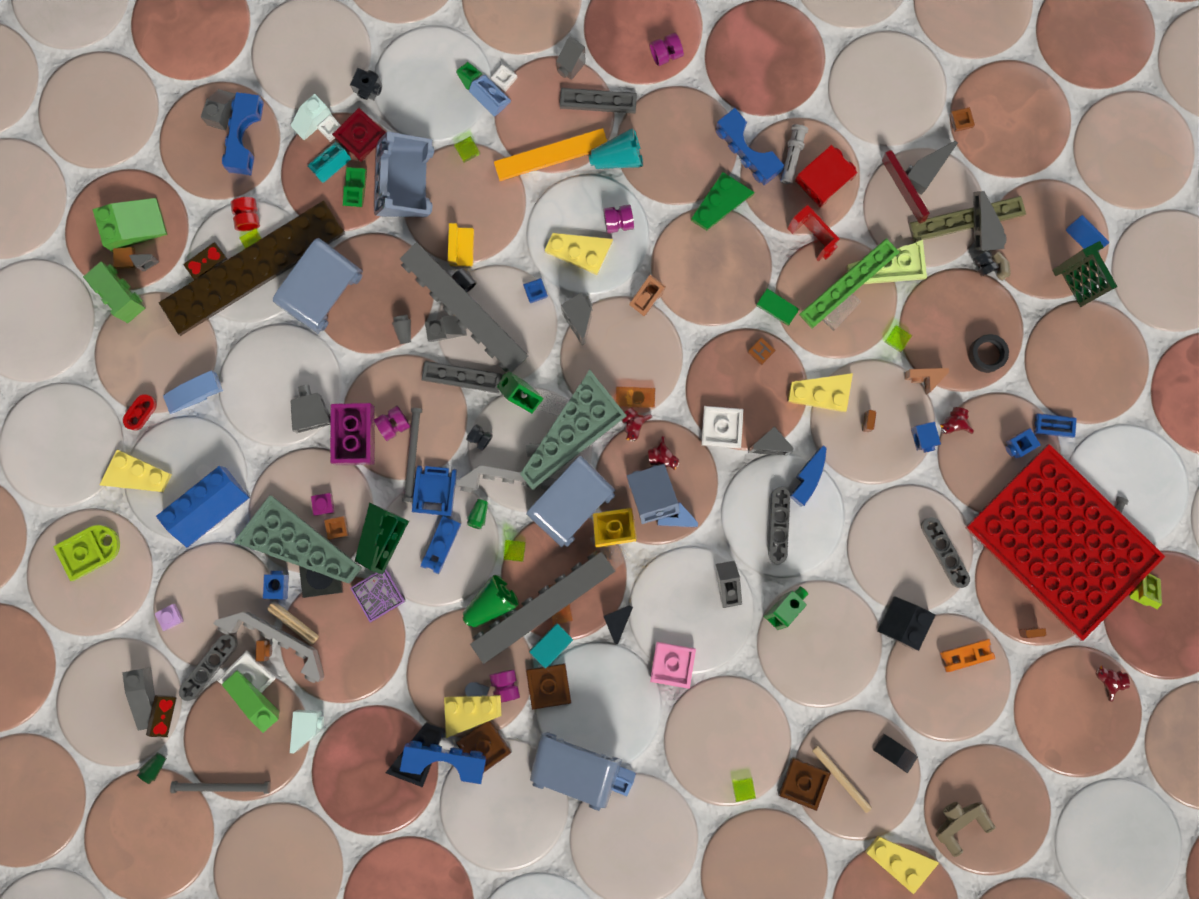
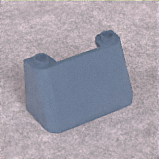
M388 131L380 138L376 146L375 216L427 217L431 214L433 205L430 199L426 198V163L434 155L432 139Z
M317 238L279 287L273 297V302L319 334L320 331H324L328 326L327 313L348 284L353 285L360 282L363 271L327 243Z
M579 456L535 502L526 515L560 547L564 545L568 547L575 540L573 537L575 532L604 502L608 504L615 497L613 493L615 489L582 456Z
M549 732L541 734L530 776V781L533 782L532 785L540 789L546 787L588 803L589 807L594 810L600 811L601 808H606L622 759L614 756L610 758L605 754L595 753L568 743L562 738L556 740L557 735Z

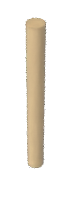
M818 745L812 749L813 753L859 806L868 813L872 807Z

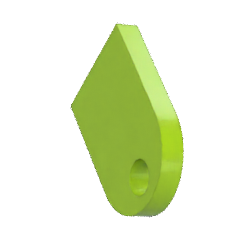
M95 525L53 547L69 580L75 581L111 562L119 552L120 539L112 528ZM106 535L112 537V543L109 546H106L103 541Z

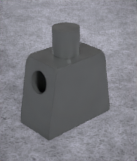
M309 385L299 386L298 392L300 397L290 401L293 432L301 433L331 425V416L322 396L318 393L311 394Z

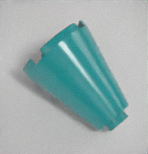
M634 128L592 149L589 155L591 166H595L596 169L643 167V157L640 155L641 148Z

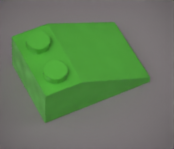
M156 198L112 203L92 209L102 244L112 252L114 248H126L168 235Z

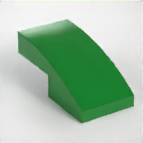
M346 167L343 206L363 207L367 169Z

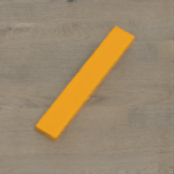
M602 128L494 161L499 181H503L591 154L592 149L607 142Z

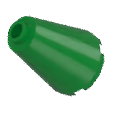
M498 575L490 577L463 611V621L466 625L477 627L515 609L519 605L513 590L509 591L505 587L508 584Z

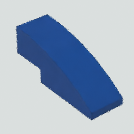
M824 445L817 450L796 476L801 483L790 495V498L801 507L805 506L821 478L827 450Z

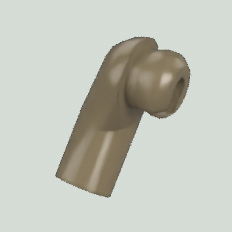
M998 251L992 259L1000 267V271L996 273V276L1003 281L1006 277L1009 278L1011 274L1010 263Z

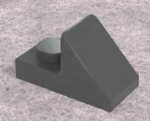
M444 315L442 319L425 322L428 342L467 336V333L457 323L459 319L456 316Z

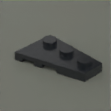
M426 722L411 741L421 742L422 746L430 747V744L440 745L445 728ZM402 751L385 773L423 787L432 763L426 766L421 774L401 772Z

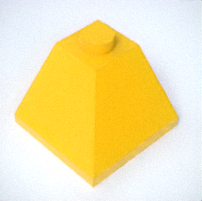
M632 508L593 513L596 547L636 542V526Z

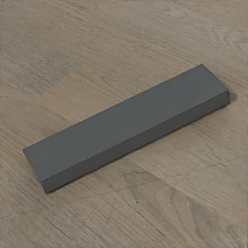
M561 88L560 109L636 114L637 93Z
M425 361L421 380L499 394L497 385L501 381L502 374Z

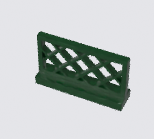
M1100 241L1081 250L1052 270L1055 276L1063 275L1080 307L1118 287L1098 252L1104 248Z

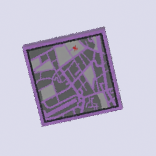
M385 569L383 575L375 573L350 588L369 622L376 620L405 602L387 569Z

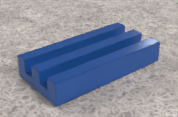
M1035 414L1036 422L1034 426H1036L1034 434L1075 437L1077 418ZM1041 420L1071 422V425L1044 423ZM1041 427L1067 429V430H1071V433H1070V432H1061V431H1052V430H1043V429H1041Z

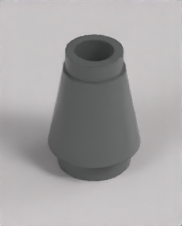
M408 315L393 317L392 325L399 343H411V319H409Z

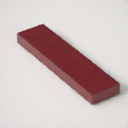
M892 150L885 152L882 159L883 164L918 223L925 222L930 214L894 152Z

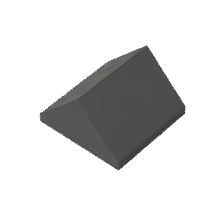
M773 427L748 449V453L787 456L793 452L794 448Z

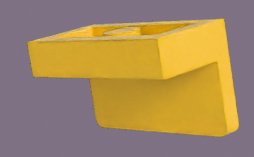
M449 223V265L472 267L474 229L458 228L457 223Z

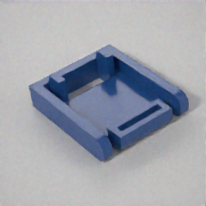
M418 465L412 512L452 517L457 469H453L452 477H449V468L425 466V473L422 474V466ZM424 502L442 504L441 511L423 509Z

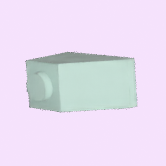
M314 94L300 106L291 127L305 140L317 130L316 126L326 119L331 112Z
M296 710L293 712L290 753L299 751L320 732V729H323L324 717L321 716L322 711Z

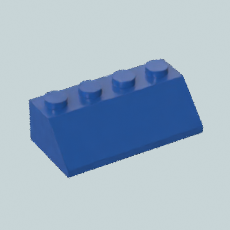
M218 466L156 515V517L173 537L188 548L250 497L227 468Z

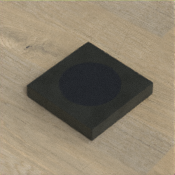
M299 566L302 598L343 593L342 581Z

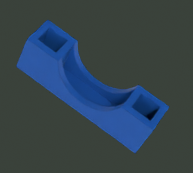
M236 92L235 99L232 100L233 112L232 117L228 121L230 130L229 135L225 138L226 153L222 156L223 167L229 173L252 176L255 157L249 150L244 148L243 134L248 126L261 121L264 102L259 95Z
M734 108L717 122L716 133L719 138L725 139L731 152L741 158L740 161L743 166L753 172L755 180L765 186L782 172L785 165L773 151L759 153L747 146L743 136L747 121Z
M410 741V744L406 743L404 746L400 771L421 774L429 764L444 761L457 769L461 781L481 784L486 756H482L483 753L478 751L464 753L460 748L445 750L440 745L430 744V747L422 746L421 742Z

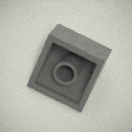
M579 293L561 304V311L581 345H584L592 318L591 311H593V305L587 296L583 297L582 293Z

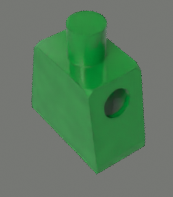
M511 372L502 375L501 381L497 385V388L508 401L533 414L544 399L526 381ZM521 393L527 394V397L522 398Z
M799 586L795 592L790 591L784 594L763 617L777 630L788 628L807 606L803 600L809 595L808 592Z

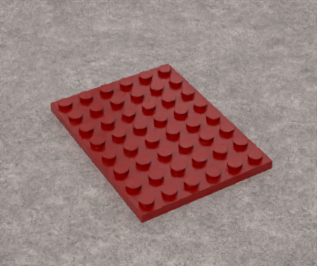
M1047 444L965 527L1080 641H1084L1166 557L1050 444Z

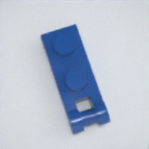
M442 516L420 567L430 568L434 573L440 574L461 527V523ZM433 555L439 557L437 563L431 561Z

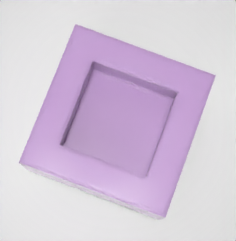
M175 604L155 613L163 631H167L184 622Z

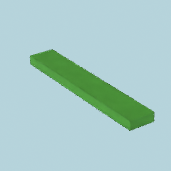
M886 238L799 314L800 317L813 329L898 255L899 251Z

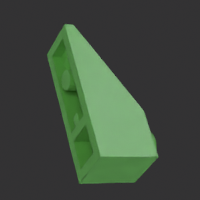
M238 670L222 683V686L243 713L262 733L279 719L280 711Z

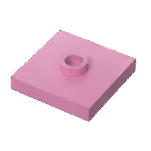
M656 642L650 682L690 689L696 648Z

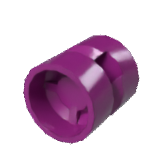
M676 33L665 36L664 40L658 39L649 44L652 57L657 66L668 63L669 59L676 60L684 56L681 41Z
M630 204L619 206L617 210L615 207L603 209L607 234L618 232L620 228L623 231L634 229L633 213Z
M398 406L390 409L388 415L382 414L374 419L375 425L386 441L394 438L396 432L402 433L411 427ZM394 418V420L398 424L395 427L390 421V419Z
M515 669L489 675L491 686L495 687L493 696L500 695L501 703L520 698L518 686L514 685L517 681Z

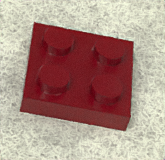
M358 108L332 135L362 162L377 146L378 141L386 132Z

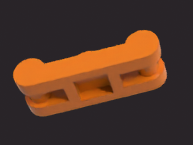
M983 639L975 643L940 652L941 658L945 661V671L952 672L995 659L994 652H991L990 639ZM982 648L983 655L981 656L978 652V649ZM957 655L959 662L953 663L952 656Z

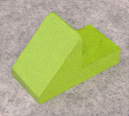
M1148 574L1133 589L1130 598L1145 606L1158 609L1162 605L1161 579Z

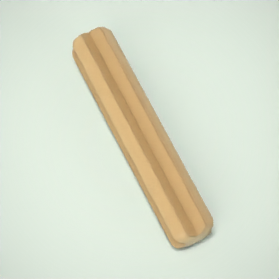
M272 602L268 606L267 610L309 644H314L319 636L277 602Z

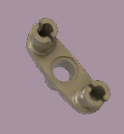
M953 802L944 808L943 813L947 820L939 827L936 836L941 843L945 844L953 857L963 853V849L954 838V834L974 819L978 821L986 833H990L996 828L981 802L970 804L964 808L958 802Z

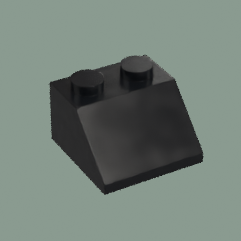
M894 596L877 632L912 650L919 651L936 614Z

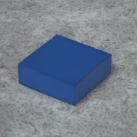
M541 278L523 284L530 304L548 297Z

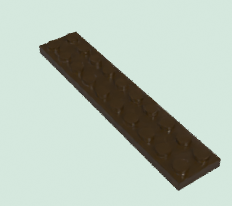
M323 200L158 303L177 334L182 336L295 266L315 239L320 238L325 243L330 244L345 233Z

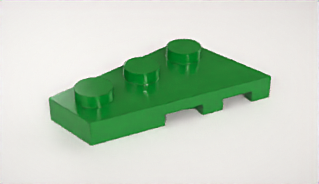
M722 172L691 218V221L708 231L725 218L727 214L751 198L755 192Z

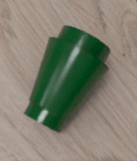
M157 752L138 769L137 776L145 783L151 784L152 781L156 780L167 758Z

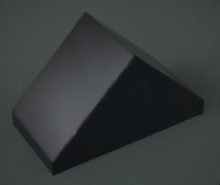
M628 605L603 616L612 639L616 644L620 641L633 606Z
M886 734L882 735L873 751L907 774L918 758L917 755Z

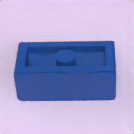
M1083 215L1066 228V232L1083 249L1098 241L1102 243L1103 247L1110 243Z

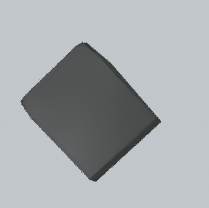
M152 254L129 255L135 267L143 272L159 263V260Z

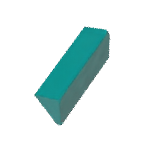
M335 142L308 164V168L324 183L351 160V157Z
M556 623L529 650V653L544 668H547L573 641V638Z

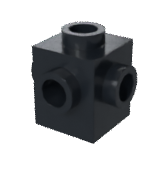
M357 68L350 83L353 92L364 100L371 99L374 101L376 96H379L382 91V83L378 74L371 70L364 71Z

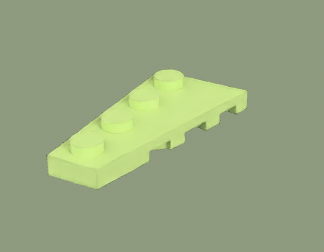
M923 240L897 249L899 254L864 284L926 279L927 272ZM859 261L848 264L846 266L847 272L851 268H853Z

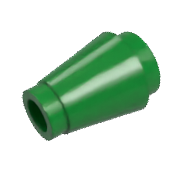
M477 499V502L466 518L468 526L480 530L482 526H485L488 508L487 501Z

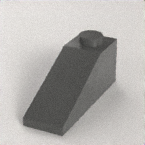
M951 142L918 160L914 166L910 165L905 172L919 194L922 195L958 142Z
M985 191L973 192L974 251L1005 249L1004 245L1006 244L1007 237L1004 233V228Z
M151 667L122 672L125 694L138 731L147 729L155 697Z

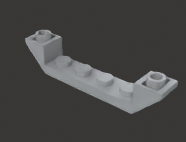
M481 465L456 482V485L461 487L460 491L471 493L473 489L478 490L480 475H483V479L493 481L495 477L502 478V482L509 484L519 481L522 482V486L530 487L520 475L521 472ZM546 479L540 484L541 489L548 490L557 479Z
M241 612L215 620L213 623L218 626L220 632L227 635L229 633H237L242 622H244L243 625L251 630L256 628L261 631V636L270 640L274 638L279 641V646L285 649L292 648L296 651L295 654L303 659L308 657L301 670V673L305 675V679L313 683L324 679L317 649L250 612Z

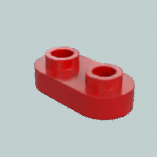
M147 394L138 396L123 416L124 426L133 431L140 430L156 410V400ZM146 402L150 404L148 408H145ZM134 418L138 419L136 424H133Z

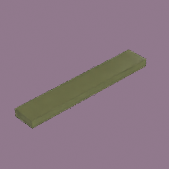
M1021 196L991 203L1000 222L1026 215ZM974 207L927 218L921 224L918 221L910 222L909 228L913 242L974 228Z

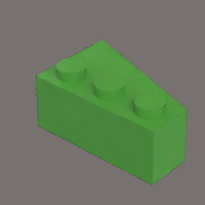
M100 262L83 278L94 292L100 295L101 301L105 305L108 304L112 309L110 312L113 316L129 323L146 309L141 303L143 299L136 292L132 293L129 290L131 286L123 278L119 279L116 275L118 271L111 264L107 266Z

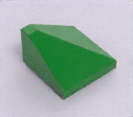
M469 62L456 70L458 77L467 90L470 89L472 82L482 75V72Z

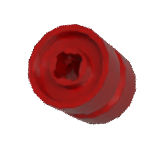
M240 197L230 202L232 214L235 215L233 217L235 230L252 231L260 227L259 215L256 214L258 209L255 198Z

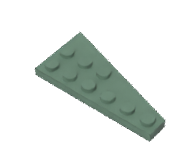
M590 369L520 473L532 490L627 417Z
M271 495L233 542L345 583H351L362 568Z

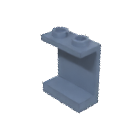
M665 464L654 465L649 469L635 471L627 475L629 488H631L641 524L680 513L679 504Z

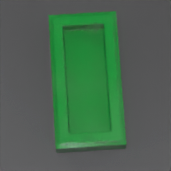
M766 289L756 304L757 307L787 326L790 325L800 310L769 289Z

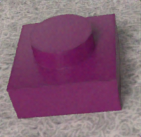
M332 493L311 496L314 516L335 513Z

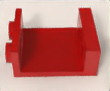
M831 144L797 175L795 182L821 208L849 180L852 181L858 172L854 164L848 162L843 157V153Z
M807 205L793 217L787 229L793 234L804 224L825 246L816 260L818 262L822 258L827 260L838 248L836 244L840 238Z

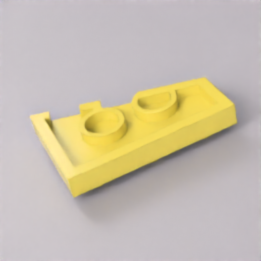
M552 233L545 248V253L598 275L613 239Z
M853 373L791 382L788 402L846 412Z
M116 450L99 485L164 492L172 474L127 453Z
M500 695L444 697L446 738L502 716Z
M877 836L865 851L913 894L939 864L938 861L904 848L880 836Z

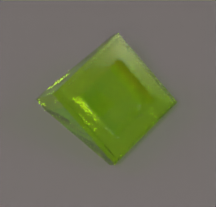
M505 540L504 560L523 562L526 542Z

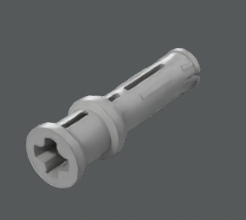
M799 124L792 125L791 139L787 143L789 150L780 180L781 183L787 185L793 184L799 154L805 146L803 142L805 134L808 133V128Z

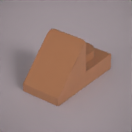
M650 274L629 305L641 315H647L657 299L663 295L666 286Z
M949 368L909 369L905 372V380H911V383H922L925 380V394L927 395L948 374Z

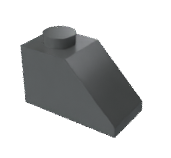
M569 36L556 61L557 71L562 77H568L572 80L585 65L586 57L585 46Z
M220 89L206 99L201 114L202 120L208 126L226 131L233 111L232 100L235 99L236 94Z
M735 560L715 564L722 607L728 608L742 605L740 575Z

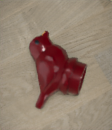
M632 407L624 412L627 417L622 422L625 424L626 440L636 441L644 422L651 419L652 415H638V412Z
M953 407L950 416L945 419V423L940 424L942 433L951 434L955 431L964 430L973 434L974 430L967 422L969 411L961 407Z
M665 436L661 437V443L657 448L653 447V449L648 450L650 465L665 464V467H671L673 470L679 466V459L672 454L665 444Z
M1103 665L1096 669L1095 674L1097 678L1103 682L1108 690L1109 701L1112 702L1118 690L1123 691L1130 688V680L1126 672L1122 673L1119 671L1116 673L1112 669H1105Z

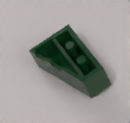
M369 502L354 562L383 575L409 521Z

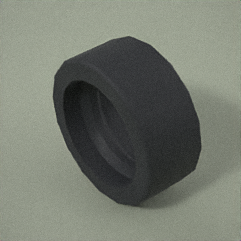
M983 335L971 344L968 352L969 361L980 372H994L1006 364L1009 358L1008 345L998 335ZM986 342L994 344L1000 354L998 361L991 365L983 363L978 357V348Z

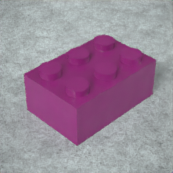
M371 403L331 404V464L375 465V406Z

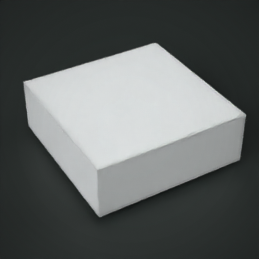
M502 64L490 79L506 92L517 79V75Z
M330 114L316 127L331 142L334 139L332 134L341 125Z

